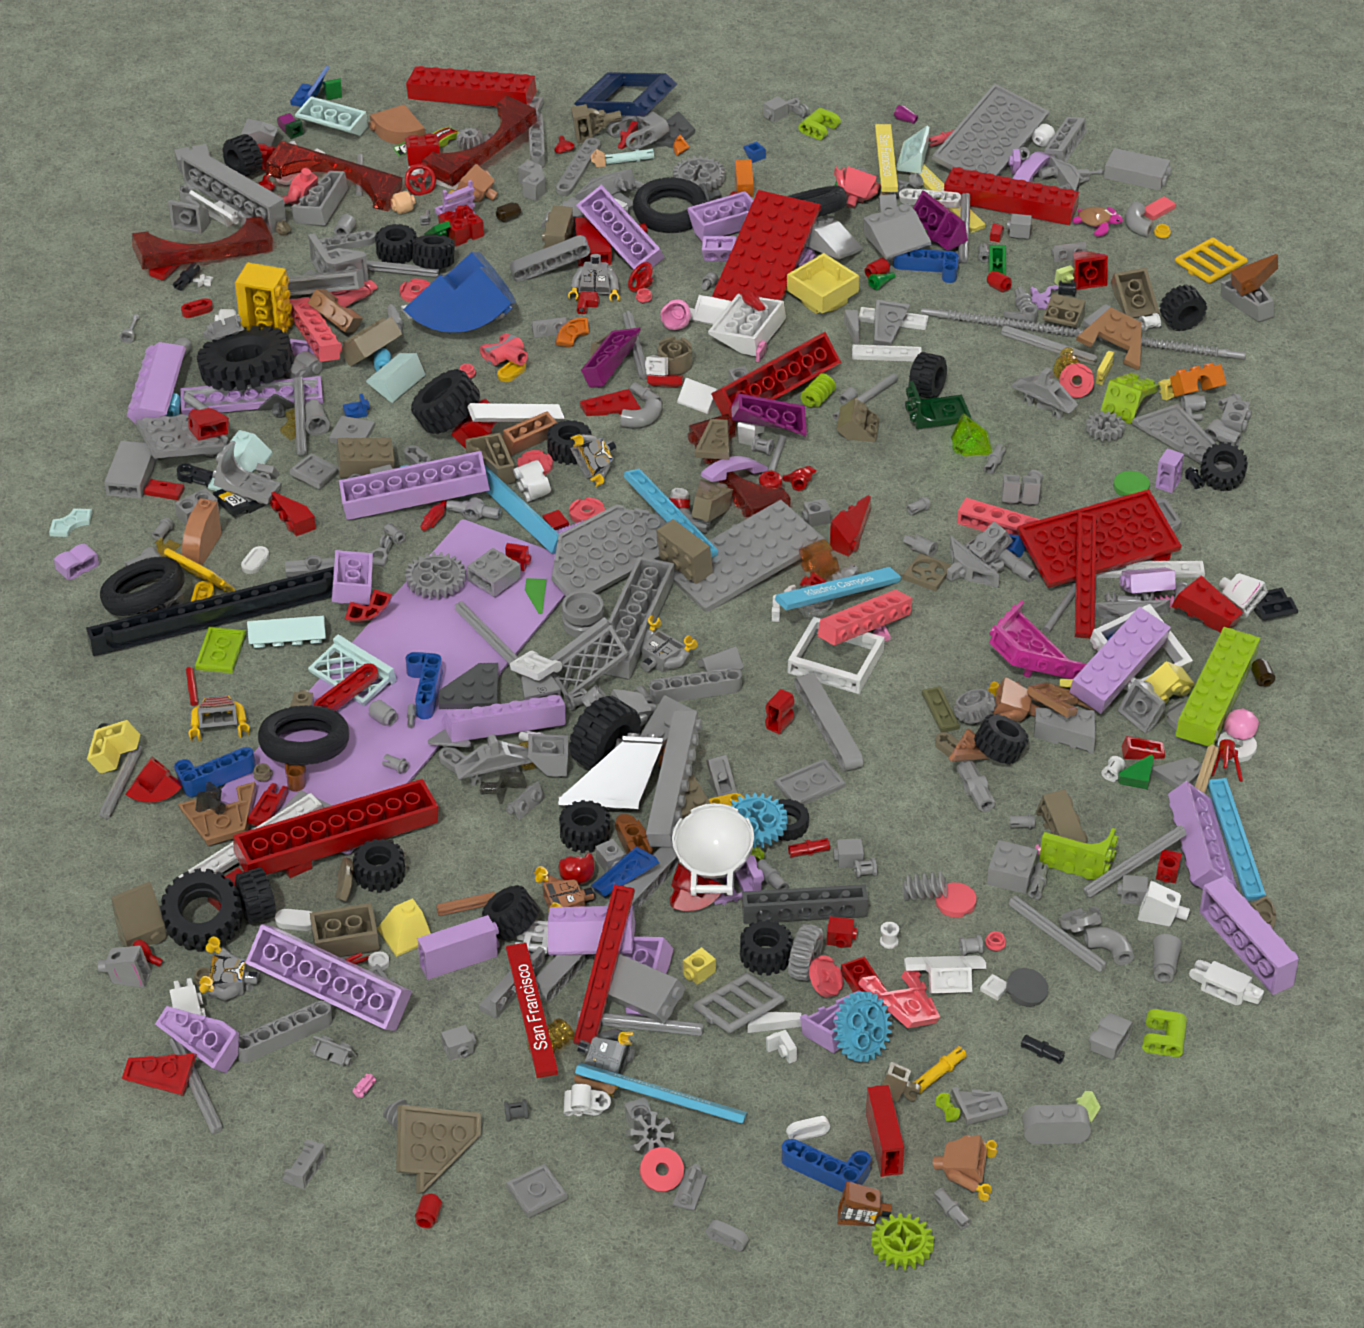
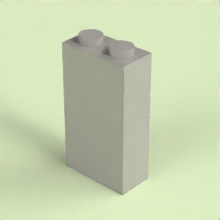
M1114 148L1105 165L1104 178L1161 190L1171 175L1172 167H1170V160Z
M120 441L104 482L107 496L142 498L157 458L154 459L146 443Z
M619 954L608 999L665 1024L678 1000L682 998L686 988L677 978Z

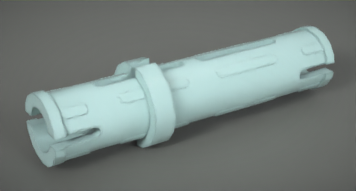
M653 148L647 150L635 149L632 152L605 155L606 165L654 159Z

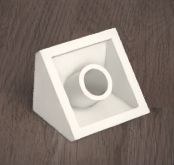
M686 378L677 403L708 414L716 405L711 393L718 389Z

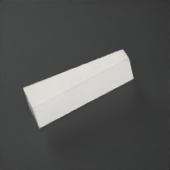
M766 1012L748 1023V1033L801 1027V1013Z

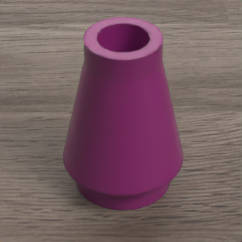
M898 105L894 111V116L897 120L915 124L918 119V115L905 105Z

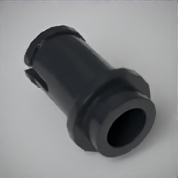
M1189 467L1185 471V478L1190 480L1195 489L1200 488L1198 483L1203 487L1205 482L1199 476L1198 469Z

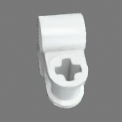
M586 1084L572 1085L571 1090L564 1092L563 1114L566 1116L573 1114L576 1116H582L583 1114L596 1116L610 1106L611 1099L604 1091L591 1090V1086Z

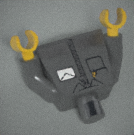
M617 1028L602 1031L600 1035L593 1037L591 1043L581 1040L577 1052L587 1055L585 1064L622 1075L632 1045V1041L628 1040L629 1035L633 1036V1032H625Z

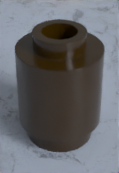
M513 202L497 207L496 211L497 219L503 223L515 219L521 214L519 204Z
M1257 659L1252 663L1251 671L1257 684L1264 687L1270 686L1275 681V675L1269 662L1265 659Z

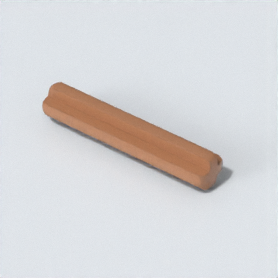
M495 892L437 904V913L439 916L484 907L488 903L487 901L495 895Z

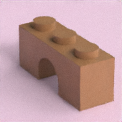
M316 289L308 304L344 332H355L363 318L352 309L339 305L337 303L338 298L328 290Z

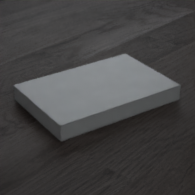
M826 759L774 780L775 786L786 799L797 800L804 805L846 787L845 781Z

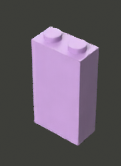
M487 915L417 938L420 967L427 980L497 957V948L500 947L496 934H499L497 924L495 922L492 923Z

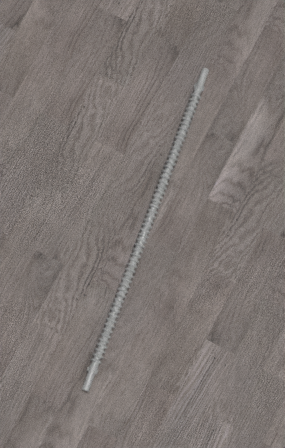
M921 309L922 315L948 318V320L952 318L953 321L958 319V321L962 320L965 322L966 320L968 323L972 321L973 324L981 322L982 325L985 323L987 325L992 324V326L997 325V327L1001 325L1002 328L1006 325L1012 328L1016 327V329H1026V331L1031 329V332L1036 330V332L1041 331V333L1045 331L1046 334L1048 332H1051V334L1056 333V335L1060 333L1061 336L1065 334L1066 337L1068 335L1073 337L1074 335L1077 338L1084 331V328L1079 330L1078 327L1077 329H1074V327L1069 328V326L1064 328V325L1059 327V325L1054 326V324L1050 326L1049 323L1047 325H1044V323L1040 324L1039 322L1035 324L1034 321L1032 323L1030 321L1025 322V320L1021 322L1019 319L1017 321L1015 319L1010 320V318L1006 320L1005 317L1003 319H1000V317L995 318V316L991 318L990 315L986 317L985 314L983 316L978 314L977 316L976 313L971 315L970 312L969 314H966V312L961 313V311L956 313V310L951 312V310L945 311L943 309ZM1097 336L1095 339L1096 341L1098 339H1100V341L1105 340L1099 336ZM1143 336L1141 337V347L1145 345V347L1150 346V348L1155 347V349L1159 347L1160 350L1165 348V350L1170 349V351L1174 349L1175 352L1177 350H1180V352L1185 351V353L1189 351L1190 354L1192 352H1195V354L1200 353V355L1204 353L1205 356L1209 354L1210 357L1215 355V357L1245 359L1246 355L1244 352L1230 351L1226 348L1218 349L1216 347L1214 349L1213 346L1208 348V345L1206 347H1203V345L1198 346V344L1194 346L1193 343L1191 345H1188V343L1183 344V342L1179 344L1178 341L1173 343V341L1168 342V340L1164 342L1163 339L1158 341V339L1153 340L1151 338L1149 340L1148 337L1146 339Z

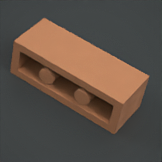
M548 411L503 431L502 438L510 456L547 440L549 428L557 423Z

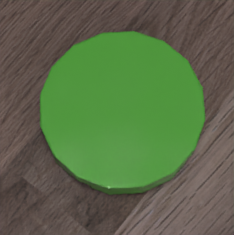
M1124 471L1115 477L1113 487L1118 495L1126 496L1148 490L1150 488V481L1140 472Z

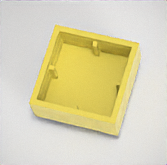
M823 253L787 274V291L801 299L802 304L816 314L819 312H830L847 304L848 298L859 292V275Z

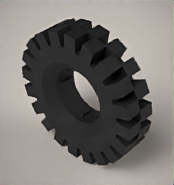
M252 326L250 331L243 327L244 330L238 334H230L219 340L206 342L203 348L199 349L197 355V362L203 382L217 390L223 388L224 391H232L237 387V391L246 390L247 385H251L253 389L260 387L261 381L268 384L274 381L273 377H282L284 371H289L291 364L294 363V355L288 334L286 332L283 333L278 328L273 330V327L265 326L263 329L260 326Z

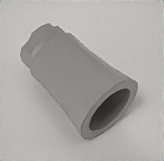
M316 399L306 402V431L310 435L325 434L329 430L330 422L325 415L322 404Z
M1161 934L1153 939L1154 979L1159 982L1169 983L1174 979L1182 947V941L1178 937L1170 934Z

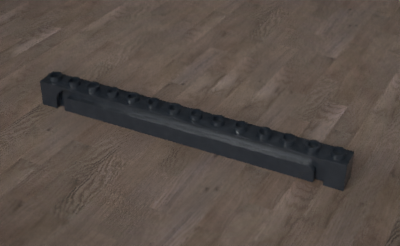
M334 567L86 627L92 655L97 656L332 597Z

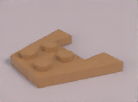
M1110 307L1076 338V341L1092 347L1097 336L1128 350L1123 364L1136 370L1140 368L1142 322Z
M1048 682L1028 686V695L1065 717L1076 715L1078 709L1072 706L1074 704H1079L1096 711L1069 693V689Z
M254 781L237 786L236 790L239 801L203 812L200 811L197 799L180 803L178 806L207 846L233 839V835L248 831V816L252 812L257 785Z

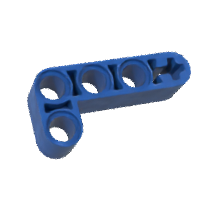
M916 249L893 257V267L899 270L942 272V280L946 283H953L957 280L959 256L953 251Z
M411 652L405 657L407 675L413 678H420L415 698L416 715L420 719H429L434 714L442 679V658L436 653Z
M244 747L195 768L190 760L182 759L175 763L174 769L184 793L189 797H194L252 773L257 762L253 749Z
M795 1139L785 1140L782 1144L781 1160L786 1167L842 1193L846 1181L863 1185L870 1174L871 1156L866 1151L859 1150L854 1152L846 1163Z

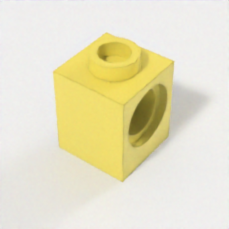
M702 947L683 960V975L687 980H692L697 985L716 972V959Z

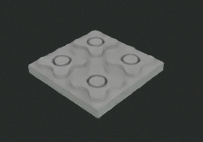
M179 414L177 416H161L159 418L145 417L136 420V426L154 459L219 453L225 447L219 436L198 441L188 428V415Z

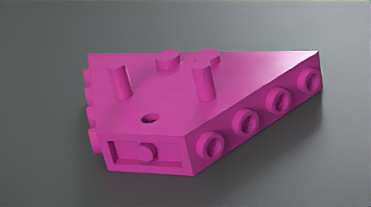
M1022 600L1017 605L1014 604L1010 612H1006L1004 618H1001L997 623V626L994 625L989 634L992 637L989 643L1012 666L1025 668L1023 673L1025 677H1030L1034 670L1074 679L1087 665L1086 663L1069 660L1020 612L1024 604Z

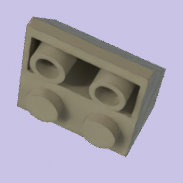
M1053 293L1043 320L1080 327L1085 316L1086 301Z
M855 397L840 407L836 430L847 440L875 442L880 418L876 413L867 408L865 403Z

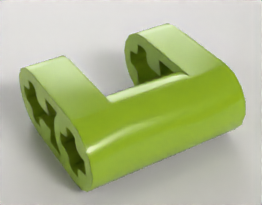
M817 108L799 124L798 128L801 133L822 140L828 134L826 127L835 129L840 125L841 119L836 113L823 108Z
M1159 1009L1149 1010L1146 1015L1147 1027L1165 1030L1166 1035L1146 1034L1143 1038L1142 1049L1146 1053L1180 1057L1184 1049L1187 1017L1178 1012Z

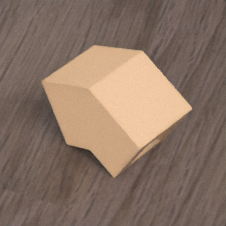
M596 149L591 155V162L595 163L596 167H606L605 153Z

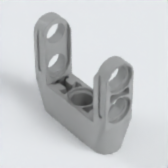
M652 110L645 116H624L622 121L611 122L607 127V132L611 136L620 137L621 131L627 132L626 122L628 120L637 121L640 130L629 134L626 138V145L632 150L657 141L669 132L667 121ZM614 126H618V131L616 133H612V128ZM645 133L650 135L648 139H644ZM636 138V143L631 146V139Z

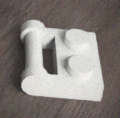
M529 651L511 662L510 668L512 671L539 681L552 672H559L562 669V663L558 660L552 661L542 657L535 651Z

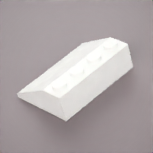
M737 294L708 333L741 354L756 356L758 344L762 340L768 343L786 319L784 301L759 297L765 305V310L758 311L745 304L742 296Z

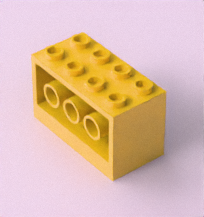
M246 263L235 281L241 325L246 327L247 331H250L252 326H260L261 329L265 326L273 327V330L278 328L283 333H287L289 327H292V304H290L289 277L287 276L286 269Z

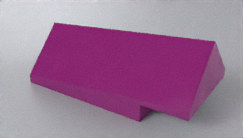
M922 190L913 209L916 211L923 227L927 230L928 237L948 251L968 241L965 222L926 191Z

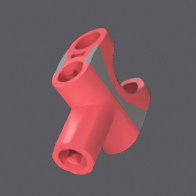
M507 333L499 336V343L483 344L479 347L481 356L493 365H498L505 360L518 365H524L528 359V354L524 351L522 340Z

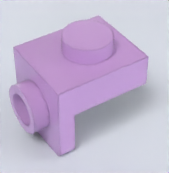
M1013 149L1012 156H1009L1008 163L1011 166V174H1015L1025 161L1021 160L1019 149Z

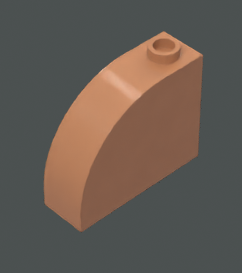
M405 105L370 115L369 127L371 131H374L381 139L389 143L401 144L410 135H418V137L425 135V128Z
M200 498L189 516L184 531L182 556L200 565L204 564L222 534L217 501Z

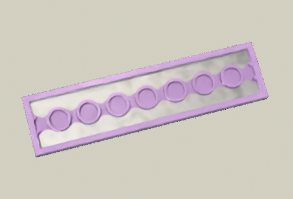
M321 376L303 378L304 405L311 399H316L322 404ZM274 380L268 384L261 381L260 387L252 389L251 385H247L246 390L237 391V387L232 391H224L223 388L217 390L213 389L212 386L180 388L181 412L184 415H188L192 409H195L183 400L186 393H190L203 404L218 412L258 409L273 394H278L294 403V380Z

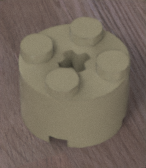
M667 337L659 342L657 356L668 357L669 375L681 374L692 368V345L687 339L681 337V340L675 339V337Z

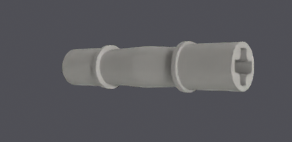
M980 533V534L977 535V537L975 538V541L979 538V536H980L982 533ZM1007 549L996 558H999V562L1003 561L1006 567L1010 568L1014 574L1016 573L1027 582L1034 580L1037 576L1035 568L1027 564L1023 559H1019Z

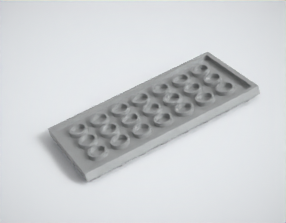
M994 83L933 154L932 160L951 170L953 167H961L966 170H976L981 173H991L999 176L1009 164V156H1012L1013 149H1019L1025 145L1035 129L1048 117L1050 111Z
M779 500L709 540L719 550L717 556L711 557L712 574L695 584L693 581L688 580L680 571L674 569V583L706 613L825 545V538L787 504Z

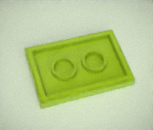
M208 627L195 663V670L233 674L246 636V630Z

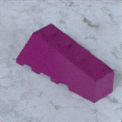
M640 327L610 332L581 369L589 387H602L606 384V381L614 374V371L621 365L623 359L634 347L641 331Z
M738 394L731 405V415L734 421L789 430L805 437L807 435L804 405Z

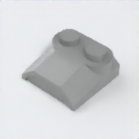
M1135 679L1118 711L1146 734L1160 719L1165 710V702L1154 692L1151 683Z

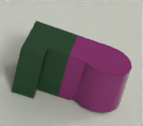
M291 113L277 117L278 126L290 139L304 135L303 123L300 119H294Z

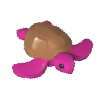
M1089 207L1078 209V216L1073 218V223L1084 222L1094 228H1098L1094 235L1103 236L1108 233V224H1119L1123 222V219L1112 207H1107V210L1102 207Z

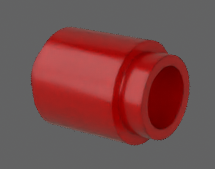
M879 258L867 265L864 269L865 275L869 278L871 274H887L890 270V264L884 258Z
M992 271L987 276V283L990 287L1002 293L1010 290L1012 286L1010 277L998 271Z
M429 1193L421 1197L415 1213V1222L418 1226L431 1228L436 1223L442 1207V1201L437 1195Z

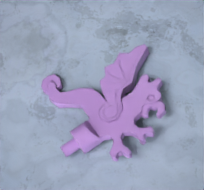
M1049 286L1044 293H1039L1036 288L1031 287L1032 303H1035L1038 309L1046 310L1051 298V290H1058V286Z

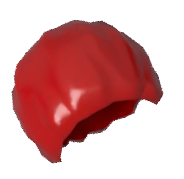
M587 853L584 858L569 856L561 859L558 864L560 877L562 880H576L578 885L586 884L594 875V858L592 854Z

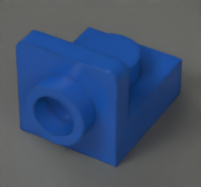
M363 393L359 394L360 402L343 405L346 417H367V410L370 407L368 399H364Z

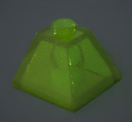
M965 413L962 414L951 436L953 450L964 457L983 456L992 453L988 431Z

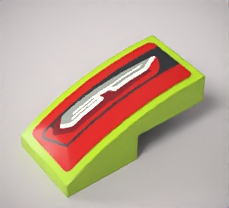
M445 127L432 134L437 135L439 147H444L448 145L449 140L457 139L459 131L451 127Z

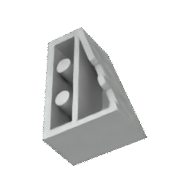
M1231 279L1220 282L1221 297L1258 322L1274 317V301L1262 285L1257 290L1241 296L1231 285Z
M1036 708L1034 737L1056 744L1060 742L1070 745V748L1076 749L1077 747L1094 754L1095 711L1077 710L1075 716L1065 717L1052 708Z

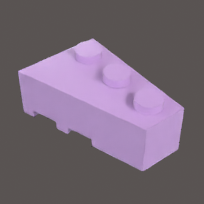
M850 995L836 1000V1004L828 1008L824 1006L818 1008V1012L807 1016V1014L800 1016L802 1034L832 1053L839 1050L840 1048H837V1045L840 1041L834 1040L838 1034L833 1031L837 1024L833 1020H838L835 1011H841L839 1004H845L844 998H850Z

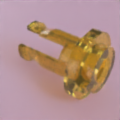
M1067 347L1062 349L1060 352L1061 356L1055 361L1053 372L1058 379L1066 366L1080 363L1077 356H1073V348Z

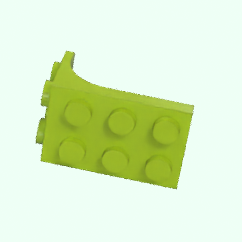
M1135 373L1109 380L1100 411L1104 413L1110 411V414L1117 413L1116 417L1121 416L1125 423L1131 424L1143 398L1157 392L1160 385L1149 378L1141 379Z
M1112 828L1109 836L1104 841L1096 844H1087L1044 832L1039 862H1043V866L1046 863L1049 868L1064 871L1067 874H1075L1085 879L1095 880L1111 869V864L1109 863L1115 860L1117 850H1114V848L1117 846L1119 836H1116V829Z

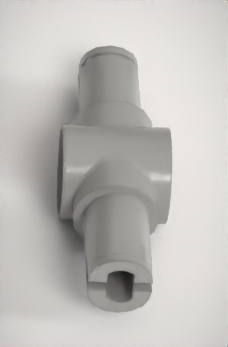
M476 497L463 502L448 499L446 504L447 511L460 512L467 520L472 519V521H476L478 518L484 517L499 520L501 517V508L486 506L481 499Z

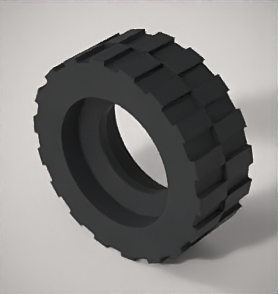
M780 799L779 804L784 805L787 815L794 816L797 821L794 824L787 825V830H783L784 835L778 836V840H797L804 833L806 834L809 827L808 809L797 800Z

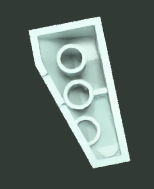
M238 430L231 440L236 442L234 448L236 462L241 468L251 473L256 469L257 463L266 464L273 454L253 433ZM212 478L208 489L215 491L222 489L213 485L215 478Z

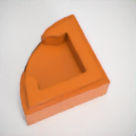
M681 134L673 143V149L677 156L690 148Z

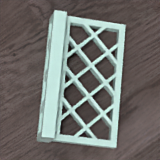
M339 634L333 639L334 644L308 668L309 672L334 687L345 679L344 673L353 672L367 663L374 664L379 673L378 678L382 681L379 684H370L362 690L369 692L364 698H361L358 694L352 698L363 706L388 683L393 685L397 681L392 667ZM335 651L340 654L339 658L330 659V656ZM343 662H354V666L344 667ZM340 663L341 668L330 669V664ZM321 665H327V670L318 671L317 668ZM341 673L340 679L330 678L332 674Z

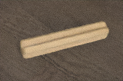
M1215 745L1208 746L1195 787L1204 794L1219 753V748Z

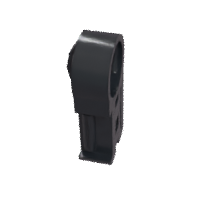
M185 463L177 467V479L182 482H194L208 487L213 478V471ZM188 471L190 474H182L181 472Z

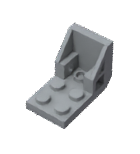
M315 233L308 235L310 260L318 273L362 269L364 281H368L367 258L364 252L343 248L328 251L327 248L323 247L321 239H318Z

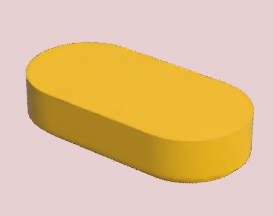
M511 361L498 370V380L501 382L514 380L526 370V363L518 365Z

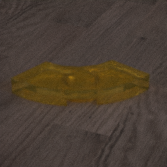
M295 408L285 412L288 421L280 428V432L290 441L296 438Z

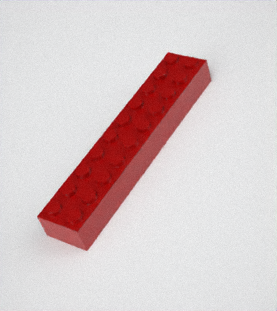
M419 779L233 835V851L244 872L262 868L266 875L356 848L364 845L366 841L386 839L438 823L439 807L424 780Z

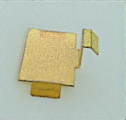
M159 538L154 542L157 544V551L162 557H167L164 554L166 548L175 551L181 545L170 539L163 544V538Z

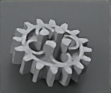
M1100 411V414L1094 412V416L1090 415L1089 419H1087L1086 432H1089V436L1094 435L1095 440L1101 438V441L1107 439L1110 442L1112 438L1117 440V437H1122V433L1125 430V421L1122 420L1121 416L1116 417L1117 413L1110 414V411H1107V413Z

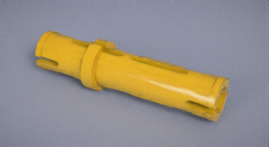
M957 1046L947 1056H942L937 1064L913 1081L921 1086L919 1094L946 1072H951L956 1064L967 1057L964 1049L959 1052L962 1047Z

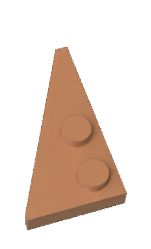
M968 728L948 759L953 762L988 759L989 757L976 746L974 741L975 733Z

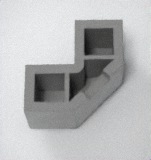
M530 160L525 161L518 167L519 183L523 184V196L537 201L546 193L545 176L540 164Z

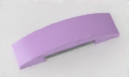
M1041 151L1034 152L1022 163L1013 179L1032 182L1033 176L1039 169L1049 165V158L1053 155L1045 154Z
M734 456L729 457V460L722 459L713 463L701 472V476L711 482L725 480L727 472L746 469L752 473L768 471V467L748 457Z

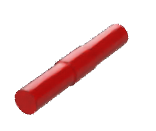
M187 667L186 676L191 706H197L198 698L194 671L192 667Z

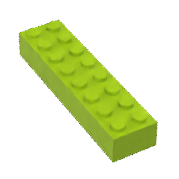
M1223 627L1178 719L1176 737L1205 746L1215 745L1224 726V721L1230 713L1252 667V663L1257 656L1260 637Z

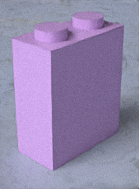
M1160 567L1122 571L1119 583L1123 590L1130 593L1176 589L1175 570Z

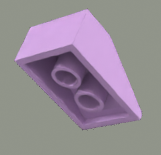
M335 550L332 602H354L361 605H369L373 553Z

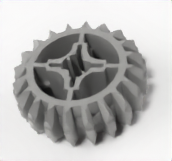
M803 924L799 928L790 952L788 965L790 977L805 981L810 979L809 966L813 959L820 956L823 946L822 928L810 924Z

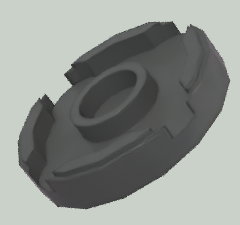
M1019 968L1011 972L1008 977L1006 990L1010 993L1014 1002L1022 1006L1033 1007L1035 1004H1041L1046 998L1048 984L1039 972L1029 968Z

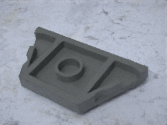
M677 112L666 120L669 125V132L652 143L659 147L673 148V143L680 134L686 141L695 134V128L680 112ZM648 134L644 139H648L650 135Z

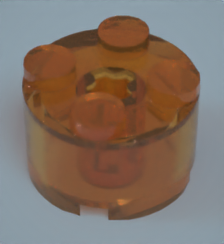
M825 539L815 541L799 549V554L803 560L801 562L802 569L805 572L809 571L810 575L815 572L823 579L839 571L836 556L832 557L831 551L833 549Z

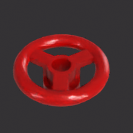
M415 164L405 174V185L409 192L416 196L431 193L436 185L435 173L425 164ZM416 169L426 170L423 174L411 175ZM430 174L431 185L426 190L424 185L425 178ZM418 178L422 179L421 183L418 182ZM409 180H412L413 186L420 187L421 191L414 190Z
M649 262L641 263L631 273L628 280L630 291L637 292L639 289L648 288L653 281L651 277L653 267ZM644 267H646L642 272H640L639 274H637L641 269H643ZM634 279L637 281L636 287H633Z

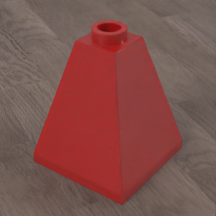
M1089 251L1073 252L1074 282H1076V290L1107 286L1108 255Z

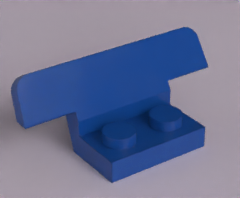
M326 65L313 85L301 84L290 100L291 105L302 107L311 96L316 97L320 92L322 82L330 67Z

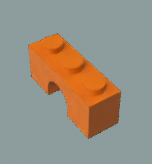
M1214 363L1205 364L1204 368L1195 366L1190 368L1188 372L1186 369L1176 371V375L1170 376L1175 397L1199 391L1197 381L1201 383L1203 391L1226 385L1222 364L1214 365Z

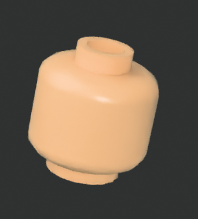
M408 191L395 193L392 199H390L392 210L398 214L412 211L413 205L416 204L414 196L410 195Z

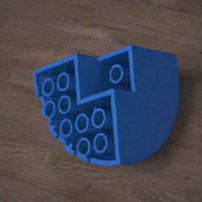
M471 252L447 275H440L403 310L414 320L431 329L443 332H464L484 326L503 313L506 315L513 309L511 306L516 301L506 283L480 252Z

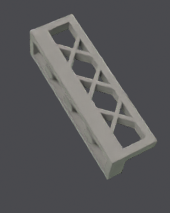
M1067 117L1045 148V154L1057 155L1058 159L1067 162L1087 132L1085 118Z
M540 946L533 954L529 952L535 976L545 965V951ZM511 970L479 1005L480 1011L497 1019L517 997Z

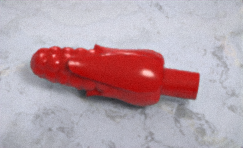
M740 289L739 294L742 296L745 304L758 311L765 310V305L754 292Z
M443 500L440 504L433 506L423 517L424 520L420 525L422 531H427L430 527L434 528L435 524L442 519L445 514L444 509L446 508L447 501Z

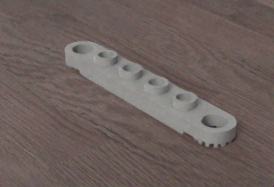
M588 138L584 141L557 183V194L566 196L572 193L590 165L592 153L596 149L599 150V139Z

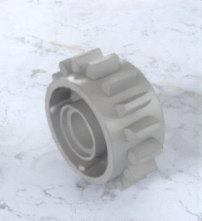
M973 689L959 696L956 700V705L953 707L955 715L960 721L978 723L983 721L987 715L993 714L994 707L997 705L995 697L990 691Z

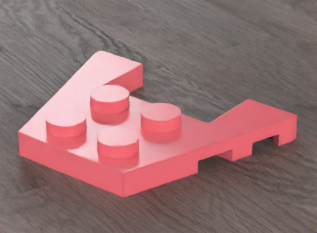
M919 970L904 971L901 977L908 985V989L887 992L876 976L862 977L858 983L866 992L877 994V999H883L882 1005H887V1010L907 1028L935 1024L940 1019L932 998L927 997L925 983H921L919 979L921 975Z

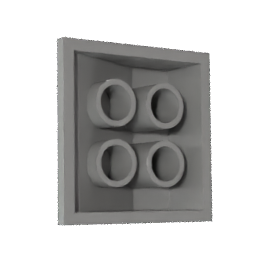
M908 203L863 218L864 235L885 259L931 245V241L916 211Z
M829 215L816 219L805 245L836 259H841L863 250V247L845 227Z

